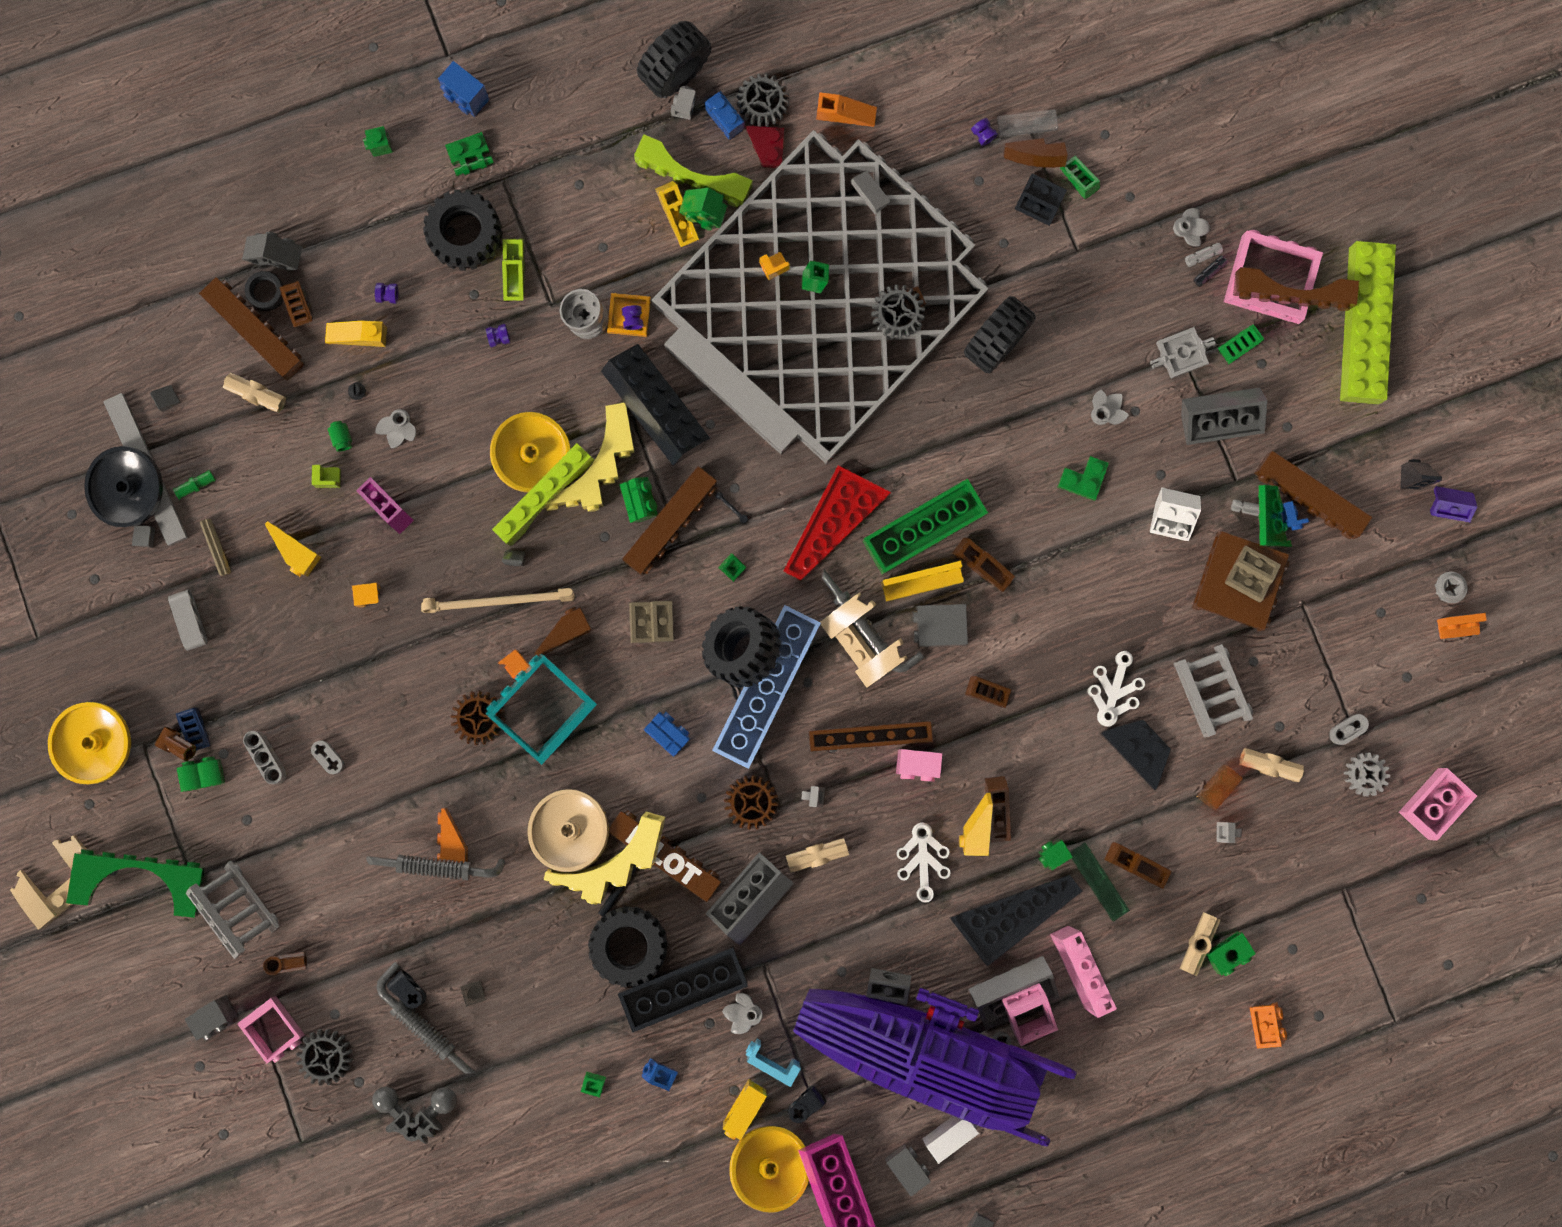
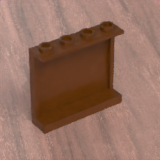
M1223 531L1216 533L1192 608L1198 611L1205 610L1251 626L1259 632L1265 630L1271 622V617H1269L1271 609L1273 610L1277 604V598L1275 597L1277 591H1280L1284 581L1282 579L1283 573L1289 567V554L1261 546ZM1245 545L1281 565L1263 601L1260 603L1225 584L1234 563Z

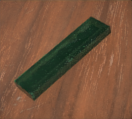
M1086 842L1071 850L1072 861L1111 921L1114 922L1129 912V908Z

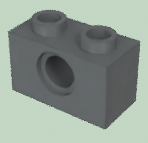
M871 968L866 997L907 1005L911 976Z

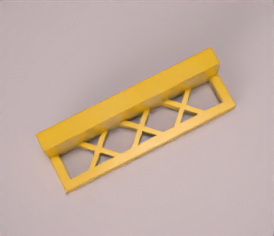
M961 561L883 580L881 585L886 602L963 583L964 580L960 569L962 567Z

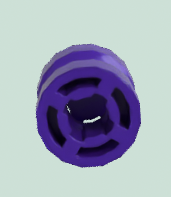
M987 118L980 120L971 128L973 134L978 136L981 146L987 145L998 136L996 130L990 127V122Z
M376 283V303L389 301L390 303L397 304L399 296L398 284L391 283L390 285H385L384 283Z
M631 305L622 308V315L625 318L623 328L625 330L643 328V320L640 317L642 314L641 306Z
M501 324L498 328H486L491 348L496 347L500 343H510L506 324Z

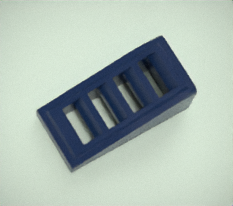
M194 707L176 713L185 740L193 744V741L203 739V742L195 744L196 751L211 746L199 708ZM193 715L194 719L186 721V717ZM194 723L197 724V727L191 729L188 728V725ZM197 731L200 732L199 735H196V736H193V737H191V735H190L191 733H194V732H197Z

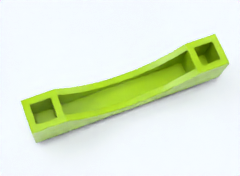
M644 134L634 154L635 162H637L638 166L644 169L649 167L655 170L658 175L663 177L666 175L670 176L675 182L689 184L693 189L710 188L723 195V199L727 200V203L734 207L741 206L747 200L753 187V180L737 173L709 176L692 172L676 162L666 151L661 141Z
M576 443L492 530L506 544L513 546L527 531L542 509L567 485L581 476L595 460Z

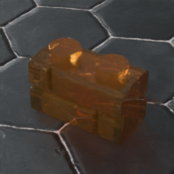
M1222 765L1207 782L1204 789L1196 796L1209 808L1218 809L1243 778L1228 765Z

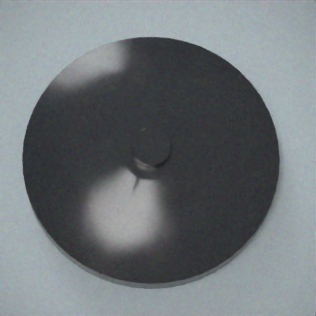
M126 446L113 447L99 454L89 466L84 483L85 497L91 511L104 523L115 527H134L147 521L157 510L163 494L162 475L155 461L145 452Z

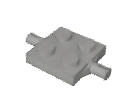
M1193 327L1159 340L1156 344L1160 351V358L1151 360V367L1154 369L1164 365L1171 379L1209 364L1205 348L1216 344L1213 341L1214 338L1211 337L1202 341Z

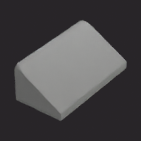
M868 171L859 174L851 180V184L874 214L891 203Z

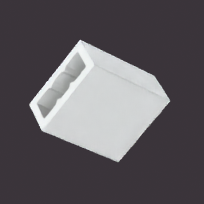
M952 1116L922 1139L939 1164L977 1136L979 1133L975 1128L978 1125Z

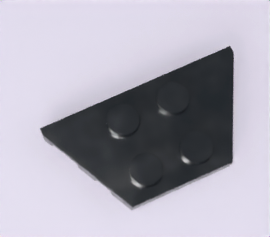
M1144 720L1102 731L1100 734L1153 790H1156L1171 751L1170 747Z

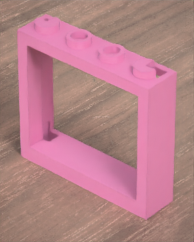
M1247 230L1241 237L1224 302L1300 324L1305 320L1308 306H1300L1298 310L1271 301L1261 302L1258 298L1243 300L1239 296H1233L1235 272L1240 267H1243L1249 244L1254 243L1312 260L1304 290H1311L1314 287L1323 252L1317 251L1314 247L1299 246L1294 241L1285 242L1279 240L1277 236L1261 235L1259 231Z
M1066 926L1051 933V938L1084 1009L1097 1018L1116 1010L1117 1008L1082 932ZM1078 936L1080 937V939H1081V941H1082V942L1079 943V944H1077V941H1076V939H1075V938L1078 937Z

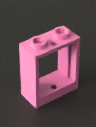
M1040 983L1002 999L1013 1033L1020 1046L1058 1030L1048 998ZM1040 1005L1042 1006L1045 1016L1018 1027L1015 1016Z
M276 996L270 998L238 1023V1026L266 1064L272 1060L274 1063L285 1056L283 1052L289 1047L291 1050L302 1043L300 1039L305 1036ZM274 1008L294 1034V1037L272 1053L252 1024Z

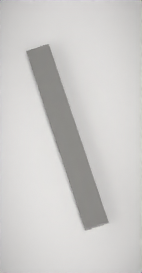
M120 393L103 401L122 445L139 449L152 458L124 394ZM163 483L161 502L154 516L167 545L171 546L187 539L188 536Z

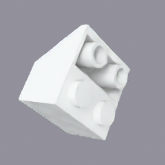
M1161 487L1155 503L1150 533L1189 541L1201 512L1200 496Z

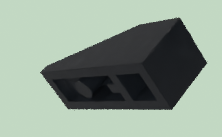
M1410 459L1407 463L1401 465L1400 489L1421 490L1442 481V476L1428 463H1421L1419 459Z

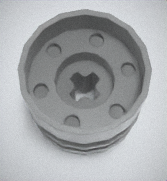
M577 289L568 293L562 300L559 310L561 319L576 336L583 339H592L604 332L608 325V312L594 293L586 289Z

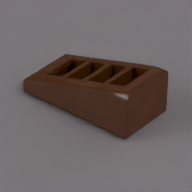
M299 281L280 286L279 288L293 326L297 327L312 322L314 318ZM294 289H297L298 291L297 293L291 295H287L286 293ZM300 297L299 301L290 303L291 299ZM303 305L302 309L293 310L294 307ZM306 314L304 317L296 318L297 315Z
M971 676L965 695L1006 708L1012 689L978 676ZM986 685L987 688H986L985 694H984V696H983V695H982V692H983L984 686ZM992 688H995L994 693H993V696H992V699H991V698H990V694H991ZM1000 690H1001V691H1003V692H1002V695H1001V698H1000V702H999V701H997V698H998L999 692H1000Z

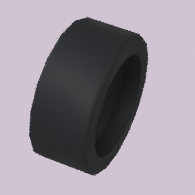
M269 271L256 272L245 283L244 292L247 300L261 311L275 310L284 301L279 288L284 286V284L275 274ZM263 280L272 281L277 288L275 297L268 302H260L254 296L255 286Z

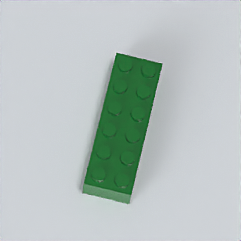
M966 479L865 537L862 542L883 576L985 517L988 512L970 481Z

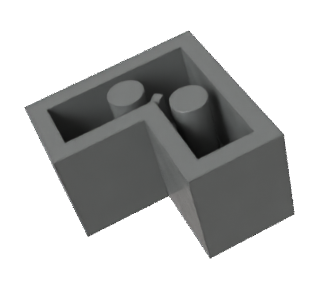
M266 232L265 234L256 233L253 236H247L242 260L259 266L273 265L286 271L297 270L302 246L295 244V241L292 239H281L278 237V234L273 232Z
M225 995L200 1008L184 1020L196 1041L204 1038L206 1041L216 1035L215 1030L218 1033L234 1024L233 1019L238 1017Z

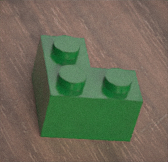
M710 188L686 190L679 213L686 216V220L701 224L703 229L712 230L713 228L721 227L728 205L722 203L723 195Z

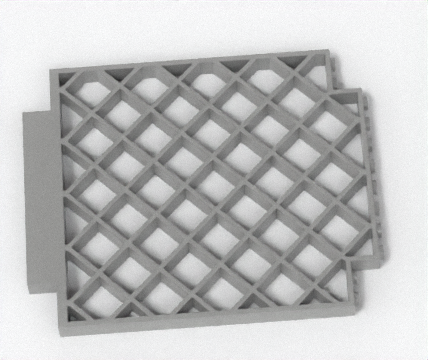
M813 130L652 299V305L678 328L664 344L665 349L777 452L782 455L798 438L827 464L987 293L988 288L983 279L976 278L967 265L961 264L974 249L973 239L967 234H962L959 231V227L953 221L949 222L940 209L931 206L929 199L924 195L920 196L915 191V187L910 182H905L896 169L888 167L884 158L880 155L876 156L872 152L871 147L865 142L862 143L859 139L842 156L841 151L837 147H832L827 143V139L823 134H817ZM815 143L835 163L809 164V146ZM857 151L869 161L847 163ZM804 153L805 164L792 165ZM880 171L905 194L886 196L891 201L888 205L909 204L910 229L881 230L880 210L875 214L876 230L847 231L846 207L868 205L861 196L845 197L844 173L873 172L874 181L879 186ZM839 173L840 197L811 198L810 174ZM805 174L806 198L776 199L775 182L782 175ZM771 187L772 199L759 200ZM915 204L942 228H916ZM841 207L842 231L812 232L811 208ZM806 208L807 232L777 233L776 209ZM772 209L773 233L743 234L742 217L748 210ZM738 222L739 234L726 235ZM945 237L946 261L917 262L916 238ZM951 237L965 248V251L955 261H952ZM911 238L912 263H883L882 239ZM876 239L877 264L848 265L847 240ZM842 240L843 265H829V274L844 275L845 299L815 300V292L810 291V300L780 301L779 276L802 275L806 266L790 267V270L775 277L776 301L745 302L744 277H765L766 275L762 268H744L743 243H773L775 255L778 253V242L808 241V260L810 262V260L813 261V241ZM716 244H739L740 268L709 269V251ZM705 257V269L692 270ZM946 270L947 295L923 296L926 305L948 304L949 325L944 330L921 331V328L915 326L917 332L914 334L909 331L910 337L908 338L905 336V333H902V339L898 338V334H895L894 339H891V332L884 336V328L880 332L851 333L850 307H872V304L878 303L875 301V298L850 299L849 274L878 273L879 297L882 298L880 291H884L883 273L912 272L914 288L916 286L919 287L918 271ZM953 270L979 293L976 295H954ZM740 277L741 302L711 303L710 278ZM706 278L707 304L676 305V286L683 279ZM670 292L672 298L671 306L664 301ZM899 297L888 300L884 306L896 304ZM954 304H967L955 317ZM845 308L846 333L816 334L815 309ZM811 309L812 334L781 335V310ZM776 310L777 335L747 336L746 311ZM742 311L743 337L712 338L711 312ZM707 312L708 338L705 339L678 313ZM936 338L922 353L921 339ZM915 339L916 360L911 365L887 366L886 340ZM881 340L882 366L853 367L852 341ZM817 342H846L847 367L818 368ZM812 343L813 369L783 370L782 344ZM777 344L778 370L748 371L747 345ZM743 345L744 372L742 373L714 346ZM882 374L883 395L878 401L854 402L853 375ZM888 374H902L888 389ZM848 375L849 402L819 403L818 376ZM813 377L814 403L784 404L783 378ZM779 378L780 405L778 406L750 379ZM854 409H869L855 424ZM849 410L850 431L844 437H821L820 411ZM815 411L816 439L786 412ZM837 444L830 452L822 446Z

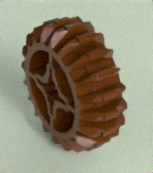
M480 690L477 693V697L474 691H471L470 699L464 694L462 696L465 700L464 703L461 700L456 701L460 708H452V710L458 711L457 715H451V718L457 719V722H452L451 726L459 727L455 729V734L462 732L459 737L461 740L468 736L466 740L468 744L474 739V745H479L481 739L482 744L485 745L487 744V737L493 742L494 737L492 734L500 736V733L496 730L500 727L484 713L482 705L483 702L489 705L494 700L496 701L497 697L493 696L489 700L490 693L486 692L483 697V692ZM476 702L472 713L463 714L471 703ZM499 710L495 715L503 722L506 721V718L500 717V714H504L505 710ZM479 712L480 716L488 719H483L477 724V720L469 717H474ZM463 720L472 722L474 734L465 728ZM494 722L486 733L480 735L484 723Z
M755 775L751 776V781H748L747 776H744V783H741L740 779H736L738 786L730 785L734 789L733 793L726 791V794L730 795L731 798L724 799V802H730V806H726L725 810H732V813H729L727 816L730 818L735 815L734 824L738 820L742 821L740 828L744 827V823H748V830H751V824H755V828L759 829L758 822H762V825L766 826L767 824L764 821L766 817L769 821L773 820L769 813H777L776 810L772 809V806H778L779 803L772 802V799L778 798V795L771 796L770 792H773L775 788L772 787L769 790L766 788L770 784L769 781L765 782L764 785L761 784L763 777H760L758 782H755ZM748 785L760 787L753 795H747L741 790V788ZM764 792L768 797V808L766 811L758 802ZM736 794L744 800V806L739 813H737L734 806ZM757 794H759L756 798V806H758L760 810H758L756 807L750 806L746 809V811H744V809L747 807L746 803L748 802H745L746 799L743 797V795H745L747 798L749 797L750 799H752ZM749 810H756L762 815L757 819L743 818Z

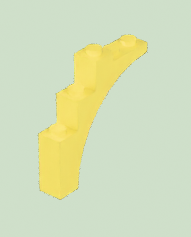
M625 403L605 406L607 422L605 437L599 454L592 466L580 479L560 491L544 507L547 511L559 509L558 506L561 505L575 507L578 506L579 502L582 503L583 509H587L588 512L597 511L599 507L603 506L600 483L603 482V485H609L619 479L615 456L626 458L631 456L630 453H635Z
M645 812L641 817L631 842L615 857L597 866L575 872H562L549 868L545 872L544 880L549 881L550 884L555 886H568L573 891L582 890V899H585L590 904H601L606 897L609 882L617 887L626 886L630 881L634 864L640 869H651L654 865L665 817Z

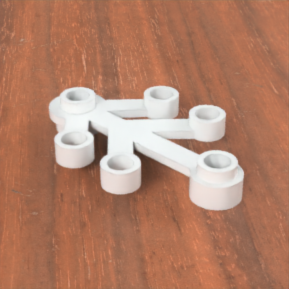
M1127 651L1119 652L1115 657L1118 667L1112 685L1106 676L1107 670L1105 667L1097 666L1093 671L1094 676L1099 679L1108 696L1107 704H1105L1100 696L1101 689L1099 686L1092 685L1088 688L1089 696L1094 699L1099 709L1097 719L1103 726L1114 725L1118 715L1129 709H1136L1139 706V700L1136 697H1130L1126 703L1114 708L1117 699L1135 690H1141L1145 686V681L1142 678H1136L1132 683L1120 689L1126 667L1131 665L1133 661L1132 655ZM1123 655H1126L1128 657V661L1126 663L1122 661ZM1098 668L1103 670L1102 676L1097 674ZM1137 680L1141 682L1140 688L1135 686ZM1093 687L1098 691L1096 695L1091 693ZM1131 699L1136 702L1134 707H1131L1129 704ZM1105 713L1111 714L1110 720L1105 719Z
M921 822L913 827V837L904 847L899 848L896 852L899 859L905 860L908 858L909 852L919 844V852L904 868L898 870L897 876L901 880H907L910 877V873L919 864L920 888L917 890V897L922 902H929L932 900L934 893L929 887L928 864L937 871L938 876L942 879L950 876V870L942 866L927 852V843L937 851V855L940 858H947L949 856V849L942 846L932 837V828L927 823ZM920 829L926 831V834L922 837L918 834ZM940 849H946L947 853L945 856L940 855ZM901 850L906 851V856L903 858L899 856ZM942 869L947 870L946 876H941L940 871ZM902 870L907 871L905 878L900 876ZM923 890L928 891V896L925 898L921 896Z

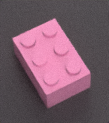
M1438 768L1399 813L1428 840L1437 841L1477 795L1448 768Z

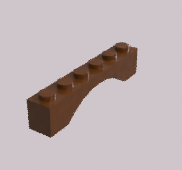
M1240 267L1235 272L1233 296H1239L1243 300L1258 298L1261 302L1275 300L1280 304H1290L1292 302L1298 303L1299 306L1303 307L1318 305V308L1321 309L1335 307L1339 311H1349L1357 305L1359 281L1338 279L1322 288L1298 290L1275 282L1260 269Z

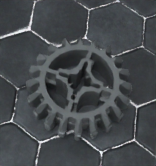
M759 73L757 74V79L750 76V82L744 80V87H739L740 93L737 94V99L739 100L737 107H740L739 113L745 114L744 120L750 119L751 125L755 121L758 122L760 127L764 122L765 126L768 127L769 121L775 125L777 122L776 118L782 120V114L787 113L786 107L789 106V101L787 100L789 99V93H785L787 87L781 86V80L775 82V75L771 79L768 78L767 73L764 75V78H761ZM754 90L755 97L748 103L747 98ZM760 97L764 98V100L766 99V103L760 102ZM778 97L779 103L776 106V108L772 110L771 103L774 101L775 98ZM756 110H762L764 113L756 112Z
M895 285L894 291L888 286V294L880 291L882 298L876 296L875 301L878 304H872V308L877 311L871 312V316L878 317L873 320V324L880 323L877 330L880 331L884 328V336L891 332V339H894L895 334H898V338L902 339V333H905L907 338L910 337L909 330L915 334L917 332L915 326L919 328L922 326V323L918 320L925 319L924 315L919 314L925 312L924 307H919L923 305L924 301H916L920 296L919 293L912 296L914 289L911 288L906 292L905 285L902 286V290H898V285ZM899 297L896 304L884 306L888 300ZM905 298L914 306L915 313L904 306ZM899 304H901V313L904 314H900V316H898V320L896 321L895 311L899 307ZM882 312H886L887 315L892 317V325L885 321ZM913 319L908 325L898 327L901 320Z
M322 1029L317 1030V1035L315 1032H311L309 1034L310 1038L305 1037L303 1039L305 1044L298 1046L303 1051L296 1053L297 1057L302 1058L296 1062L297 1065H303L299 1072L306 1071L307 1074L304 1075V1079L311 1076L312 1084L317 1079L319 1086H322L324 1081L327 1085H331L332 1080L337 1083L340 1080L339 1076H346L344 1070L351 1068L347 1063L352 1062L353 1058L347 1055L353 1053V1050L346 1049L350 1042H342L345 1039L344 1035L337 1038L338 1031H334L331 1035V1029H326L325 1033ZM320 1041H328L335 1045V1048L329 1049ZM314 1045L316 1055L314 1060L310 1062L309 1054L311 1047ZM332 1052V1054L328 1056L327 1059H325L324 1061L320 1060L317 1062V1060L320 1059L321 1056ZM339 1053L340 1062L337 1069H335L334 1056ZM322 1066L329 1073H321L314 1067Z

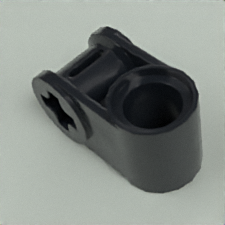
M400 970L387 984L388 989L409 1008H417L426 1001L425 991L404 970ZM417 994V1001L413 1002V995Z
M812 1085L790 1104L788 1108L789 1117L794 1123H802L813 1113L821 1109L827 1100L816 1086ZM794 1109L801 1110L802 1115L794 1116Z

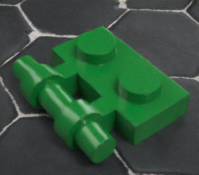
M482 132L445 145L452 165L461 164L460 167L454 169L456 176L468 175L470 171L479 168L482 170L487 168V165L494 163L491 156L483 158V155L490 151ZM477 157L478 159L469 164L466 163L467 160Z

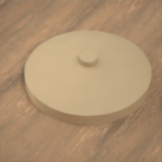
M560 790L546 796L535 807L528 823V840L536 858L545 866L562 872L579 871L593 864L603 853L609 836V823L602 806L590 795L577 790Z

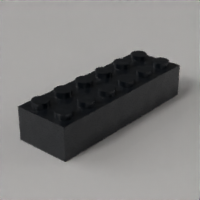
M639 344L614 356L605 364L601 370L602 374L673 466L699 451L710 439Z
M730 946L655 976L646 983L639 984V986H630L620 990L618 997L633 1033L748 987V982L734 946Z

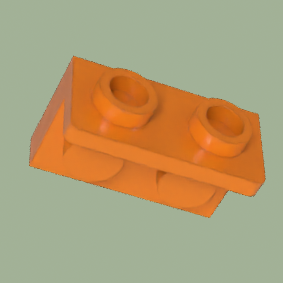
M1486 613L1437 619L1440 639L1479 635V622L1487 621Z
M1274 1002L1271 1005L1251 1006L1250 1013L1257 1049L1282 1047L1285 1040H1287V1032L1285 1028H1282L1283 1011L1278 1006V1002Z

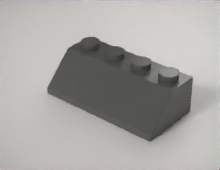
M1260 387L1182 399L1181 417L1186 444L1191 445L1265 433L1267 399Z
M759 852L707 911L706 915L728 937L741 945L794 883Z
M1043 956L969 988L975 1008L979 1010L978 1015L985 1030L1009 1020L1002 1002L1003 998L1040 983L1049 1002L1060 998L1053 973Z

